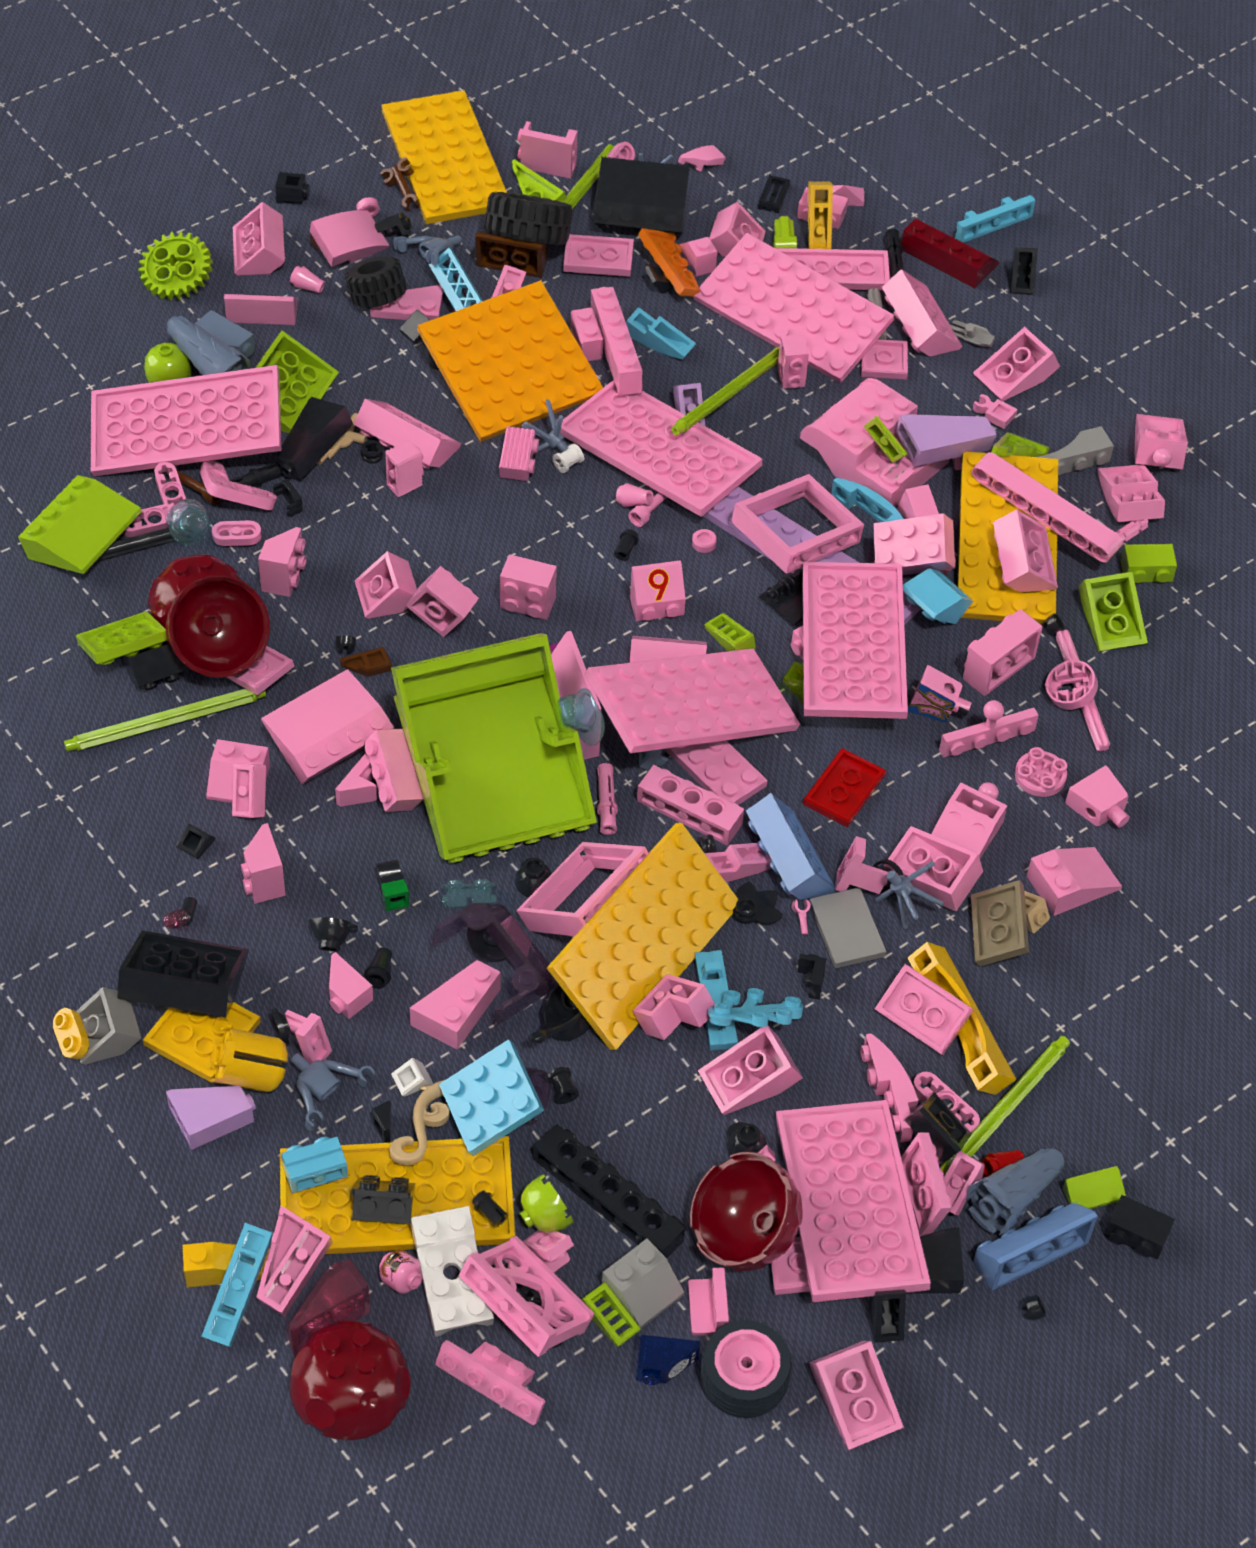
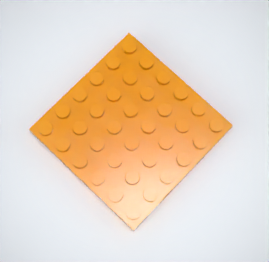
M541 280L418 325L417 331L480 442L506 433L508 426L518 428L525 421L532 423L548 417L547 399L550 400L553 412L556 414L586 402L603 389L602 384Z

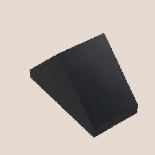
M1015 247L1010 270L1011 292L1034 293L1038 248Z
M905 1289L875 1292V1296L869 1297L875 1343L903 1341L906 1305Z

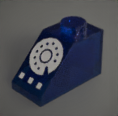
M641 1335L636 1381H642L648 1385L668 1383L698 1360L700 1341Z

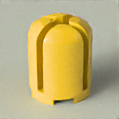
M223 1026L220 1031L225 1033L221 1043H214L211 1055L210 1068L215 1069V1078L210 1079V1081L262 1092L274 1091L284 1079L286 1069L267 1064L281 1065L288 1062L286 1044L277 1037Z

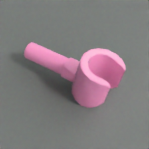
M796 899L792 902L791 907L799 915L802 935H808L806 912L810 909V902L804 899V909L800 910Z

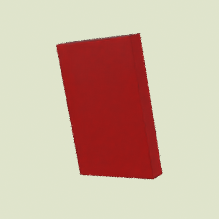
M841 748L803 799V805L848 828L884 779L887 770Z

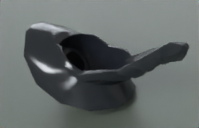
M556 980L550 985L542 1010L544 1025L536 1032L530 1034L529 1041L541 1044L546 1038L550 1037L556 1040H573L585 1034L591 1027Z

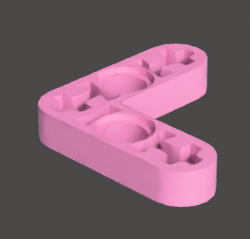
M213 460L203 461L200 475L206 491L210 495L265 510L274 509L277 500L275 494L263 489L231 482L222 464Z
M162 462L154 470L155 481L163 505L142 509V512L132 522L135 527L130 528L128 526L122 532L123 535L134 537L189 521V506L177 470L173 464ZM162 472H167V474H169L170 482L166 483L165 476L162 474ZM169 490H176L179 493L175 498H169L165 494ZM176 505H178L179 511L182 514V516H177V514H175ZM153 515L162 518L159 523H151L148 519Z
M921 1072L917 1074L913 1084L917 1098L923 1102L930 1094L935 1092L941 1100H950L954 1105L950 1110L961 1122L962 1120L972 1121L971 1125L965 1124L966 1128L972 1133L980 1121L977 1112L933 1073ZM921 1083L923 1085H927L929 1083L931 1087L921 1088ZM936 1156L938 1164H940L941 1160Z

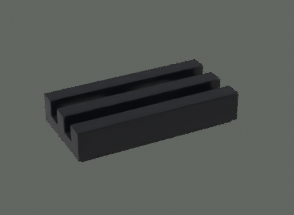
M769 175L758 203V209L762 210L763 207H766V211L771 212V209H775V213L779 214L790 187V180ZM776 182L771 198L768 202L766 201L768 193L770 191L772 183ZM781 184H784L777 203H774Z

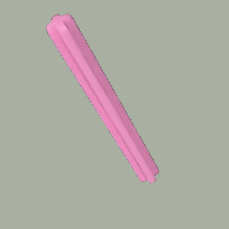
M1068 630L1058 631L1056 640L1064 662L1079 660L1070 632ZM1083 681L1072 683L1074 688L1088 685V683L1084 684ZM1093 698L1081 709L1095 748L1101 752L1109 749L1110 742Z

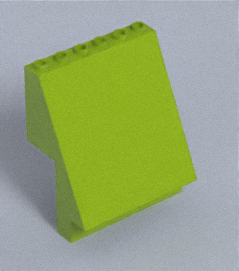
M539 633L391 668L397 693L393 697L441 858L448 860L449 863L458 862L464 859V855L474 853V856H482L490 853L489 849L499 847V850H506L515 847L514 843L524 841L525 844L540 841L541 836L559 837L565 835L566 830L583 831L589 829L590 824L597 823L579 734L577 730L567 727L565 724L546 634Z

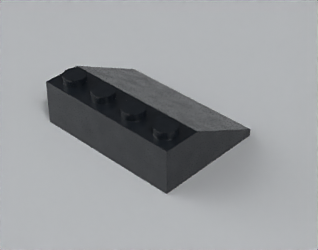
M601 157L593 223L682 234L690 166Z
M142 930L119 968L117 998L126 999L132 1003L153 1004L160 1008L181 1009L188 1013L208 1014L211 1017H227L235 999L249 949Z

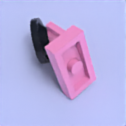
M856 836L836 871L835 890L839 892L845 891L849 885H853L880 894V892L884 893L890 889L891 882L886 877L890 871L881 870L878 865L882 863L890 865L899 876L903 875V872L895 862L888 859L876 862L873 867L863 864L866 839Z
M277 1008L271 1010L283 1042L286 1046L289 1045L288 1038L290 1033H295L302 1054L310 1064L316 1060L326 1059L332 1052L320 1016L311 1013L306 1018L287 1010L284 1016L277 1011Z

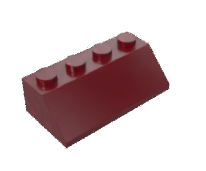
M916 218L903 230L901 244L905 253L974 289L999 265L998 260Z

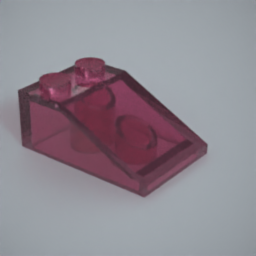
M350 1258L329 1267L288 1325L290 1349L293 1357L297 1356L299 1350L316 1331L330 1324H336L339 1321H357L371 1312L369 1286Z

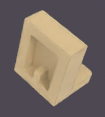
M1024 891L1027 927L1029 932L1035 933L1050 919L1045 898Z

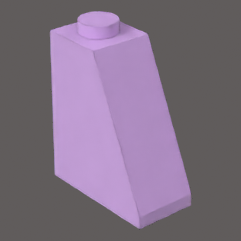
M240 1086L171 1089L166 1091L168 1106L191 1150L254 1122L253 1110L256 1109L255 1103L251 1095H245Z

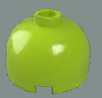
M158 344L151 348L145 357L144 370L149 383L151 381L159 382L191 377V361L177 347V344Z
M542 1174L530 1182L522 1192L521 1204L524 1211L520 1215L528 1228L534 1225L535 1228L543 1233L559 1232L573 1224L574 1221L571 1216L565 1218L567 1216L565 1204L550 1182L544 1184L546 1176Z

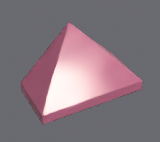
M833 185V194L849 198L848 206H864V188Z

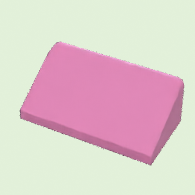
M233 764L232 816L264 817L266 765Z

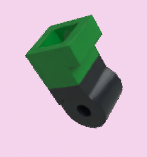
M398 860L377 863V876L386 912L409 907V891L403 874H401ZM403 896L398 902L390 901L391 898Z

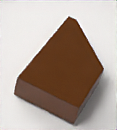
M384 647L339 659L342 668L367 677L392 671V664Z

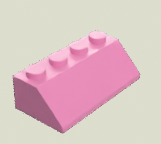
M901 269L882 286L886 294L885 300L894 308L893 314L903 323L902 329L912 339L911 345L918 353L923 352L928 356H934L960 350L963 347L925 284Z
M365 399L354 422V425L361 428L360 432L371 438L376 436L380 439L379 442L389 448L410 440L414 446H418L421 449L424 457L421 462L422 467L430 469V466L441 467L462 444L386 402Z

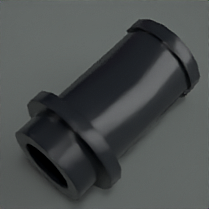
M626 529L620 534V542L614 552L617 559L622 561L629 559L633 546L637 545L639 541L638 534L634 530Z
M482 1190L472 1200L474 1209L476 1211L480 1210L495 1228L499 1227V1224H503L509 1214L492 1199L493 1195L490 1192L487 1193L485 1190Z

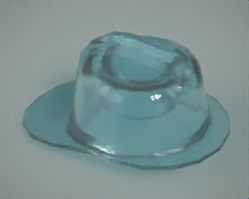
M582 688L576 694L561 697L558 702L561 708L563 724L577 730L585 744L590 746L597 745L604 735L605 724L602 712L590 690Z

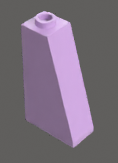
M904 414L900 415L895 429L914 467L961 457L967 451L983 452L991 450L996 438V430L990 424L987 417Z

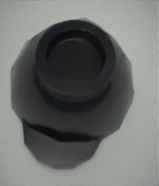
M529 858L522 862L521 867L517 871L515 885L522 895L529 898L552 873L541 859Z
M320 917L308 920L316 939L319 941L318 948L323 951H340L341 943L346 941L349 934L358 931L357 925L343 919Z
M737 1122L732 1124L727 1131L728 1142L726 1148L729 1156L741 1152L758 1153L767 1145L764 1134L754 1124Z

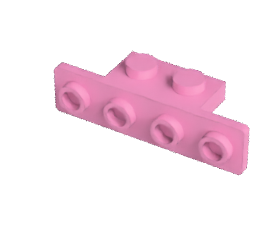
M448 1340L442 1343L435 1362L437 1367L531 1425H535L538 1422L545 1400L525 1388L532 1381L535 1371L487 1342H484L472 1354H469Z

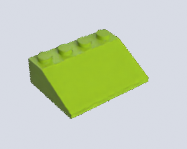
M281 331L255 368L278 366L281 431L289 433L307 401L311 397L321 399L339 371L287 333Z
M77 475L40 515L26 527L18 538L28 559L84 574L142 512V509L101 482Z

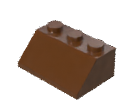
M484 231L476 233L477 267L502 271L504 265H508L525 271L527 276L543 277L548 260V244L516 240Z

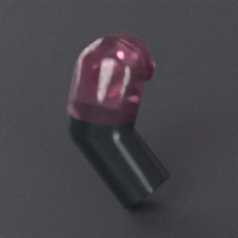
M186 897L181 909L171 911L164 916V925L167 928H179L190 924L193 920L197 900L192 897Z

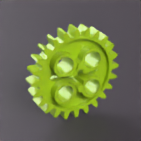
M180 231L178 237H175L174 233L171 232L170 238H166L163 234L162 241L159 242L154 239V247L147 245L149 253L142 252L145 260H139L141 268L138 269L141 274L140 278L146 289L150 290L153 296L158 294L160 299L167 295L169 301H171L173 296L176 295L178 300H181L182 294L189 298V291L192 290L198 293L196 287H204L205 285L202 280L210 279L207 272H212L210 266L213 263L210 257L211 253L204 241L201 242L198 236L193 238L191 233H188L185 237L182 231Z

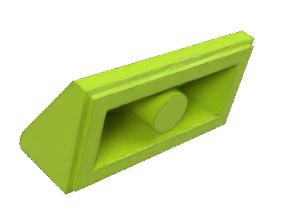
M874 416L864 425V428L892 463L908 454L878 416Z
M1118 1166L1068 1178L1065 1180L1062 1189L1069 1204L1077 1203L1088 1209L1116 1203L1121 1195L1126 1196Z

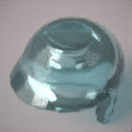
M183 499L168 511L166 523L169 524L170 533L175 541L182 545L190 546L199 543L205 537L209 527V515L201 502L195 499Z

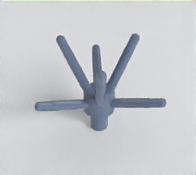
M547 399L546 405L553 430L547 434L527 421L522 424V428L535 430V435L545 440L546 443L539 445L538 452L550 446L552 449L556 447L562 453L568 449V445L562 440L564 436L560 433L563 416L560 415L555 420L551 402Z
M933 861L907 878L904 875L899 876L894 870H891L886 876L891 882V888L875 898V902L878 903L895 892L904 929L908 928L904 900L915 920L918 919V914L909 897L910 893L919 895L939 906L944 904L943 901L914 887L911 883L912 880L935 865Z

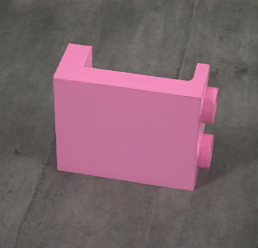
M526 122L524 128L520 129L518 134V142H521L518 150V159H521V164L532 171L571 179L577 165L578 131L569 129L565 138L532 131L531 122Z

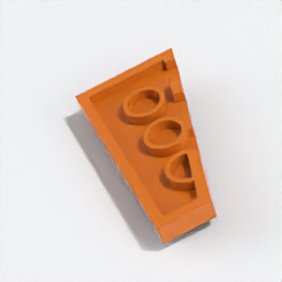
M642 228L638 236L642 240L643 246L654 257L653 260L661 267L664 276L675 287L676 293L683 297H694V295L698 294L701 290L693 273L687 270L689 265L687 260L680 255L682 249L680 245L674 242L676 240L675 234Z

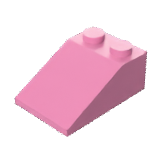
M1024 327L976 369L973 374L1001 401H1005L1044 382L1060 365L1054 353Z
M910 826L888 858V860L895 862L901 868L906 878L933 861L935 865L912 880L911 883L914 887L943 901L944 904L942 906L954 911L958 910L983 873L978 853ZM884 864L885 870H894L890 865Z
M1095 847L1054 849L1031 858L1026 876L1039 896L1045 898L1047 908L1053 916L1122 888V885Z
M768 1025L761 1027L698 1070L723 1115L778 1095L803 1079L779 1036Z
M871 1341L858 1342L809 1362L819 1392L848 1450L904 1428Z

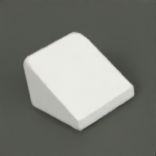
M411 1058L391 1073L404 1097L420 1091V1086L433 1084L423 1063L414 1058Z

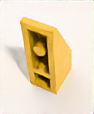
M808 182V249H831L833 184L831 182Z
M218 1242L183 1245V1265L187 1288L222 1284L236 1245ZM270 1249L267 1252L266 1258L264 1260L263 1266L261 1268L257 1280H261L265 1263L268 1258Z

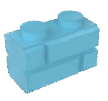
M321 1137L314 1144L304 1147L294 1145L288 1148L286 1152L281 1153L284 1171L292 1193L348 1177L347 1163L338 1137L331 1139L329 1137Z

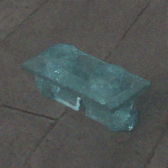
M488 879L475 880L474 884H464L463 880H449L448 884H442V892H448L447 895H442V905H448V908L467 907V897H472V907H491V904H496V894H491V891H496V883H490Z

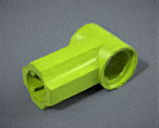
M780 216L779 219L774 221L773 248L797 249L794 223L788 216Z

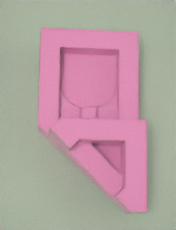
M714 145L693 149L681 155L678 162L683 165L691 163L696 170L701 172L704 165H723L726 157Z

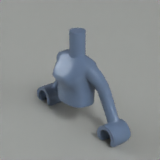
M459 235L448 239L430 236L412 238L400 236L394 238L393 243L394 249H399L400 252H406L408 250L407 245L420 243L419 251L421 256L426 259V262L437 265L440 263L439 256L446 249L450 248L453 250V246L461 244V238Z
M299 1053L295 1054L291 1062L302 1071L298 1076L296 1086L303 1097L308 1112L304 1124L305 1128L308 1131H314L315 1126L310 1120L314 1119L319 1124H322L323 1120L321 1112L315 1109L311 1094L322 1102L334 1093L341 1083L330 1070L357 1077V1083L361 1087H366L367 1081L363 1075L369 1076L371 1080H374V1069L370 1066H363L358 1069L325 1059L316 1060L310 1064Z

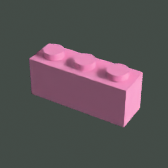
M403 729L375 730L364 743L366 754L369 756L372 766V775L376 780L379 790V799L383 804L385 812L413 810L424 798Z

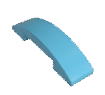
M840 478L833 480L831 494L846 508L850 509L852 506L857 505L880 523L903 519L898 510L875 491L853 481Z

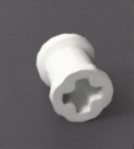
M571 444L564 452L553 455V463L561 473H566L569 471V467L584 461V454L576 444Z

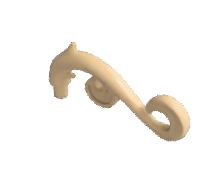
M445 1080L431 1085L420 1086V1090L423 1092L416 1100L413 1109V1122L419 1148L412 1153L405 1152L402 1149L407 1145H413L414 1139L411 1136L395 1139L390 1145L389 1152L391 1158L396 1163L413 1165L420 1162L427 1149L425 1125L439 1127L449 1120L450 1109L444 1103L431 1104L432 1112L426 1111L432 1101L444 1096L439 1084Z

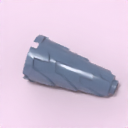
M173 316L167 322L168 334L178 344L177 347L192 361L201 375L243 370L244 367L250 369V360L233 346H228L215 335H210L199 325H194L183 316Z
M1042 1148L1031 1156L1003 1167L986 1178L975 1181L967 1189L966 1202L969 1199L972 1200L973 1205L968 1209L975 1221L992 1234L997 1230L1000 1231L999 1235L1009 1231L1017 1223V1220L1026 1213L1028 1207L1040 1197L1041 1192L1062 1173L1061 1170L1064 1168L1063 1155L1056 1149Z

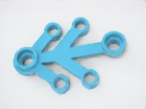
M750 988L747 992V1000L741 1007L733 1008L734 1005H739L741 994L734 990H726L723 1003H716L708 1009L710 1022L715 1025L728 1026L731 1025L732 1020H736L757 1027H766L768 1020L782 1025L791 1024L792 1019L802 1017L803 1005L801 1004V999L789 996L780 1004L757 1006L758 1003L763 1002L764 991Z

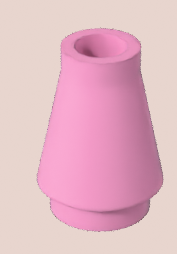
M296 266L290 278V283L294 284V287L314 291L319 294L323 291L326 283L304 266Z
M626 483L617 489L616 499L623 507L650 505L653 502V492Z

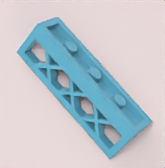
M446 249L439 256V264L429 265L456 311L469 307L471 303L483 302L452 249ZM450 258L449 268H446L442 264ZM454 273H459L457 283L453 278ZM462 288H468L466 298L462 293Z

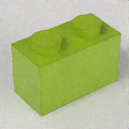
M1173 544L1124 545L1120 560L1122 572H1133L1135 583L1173 582L1177 569Z

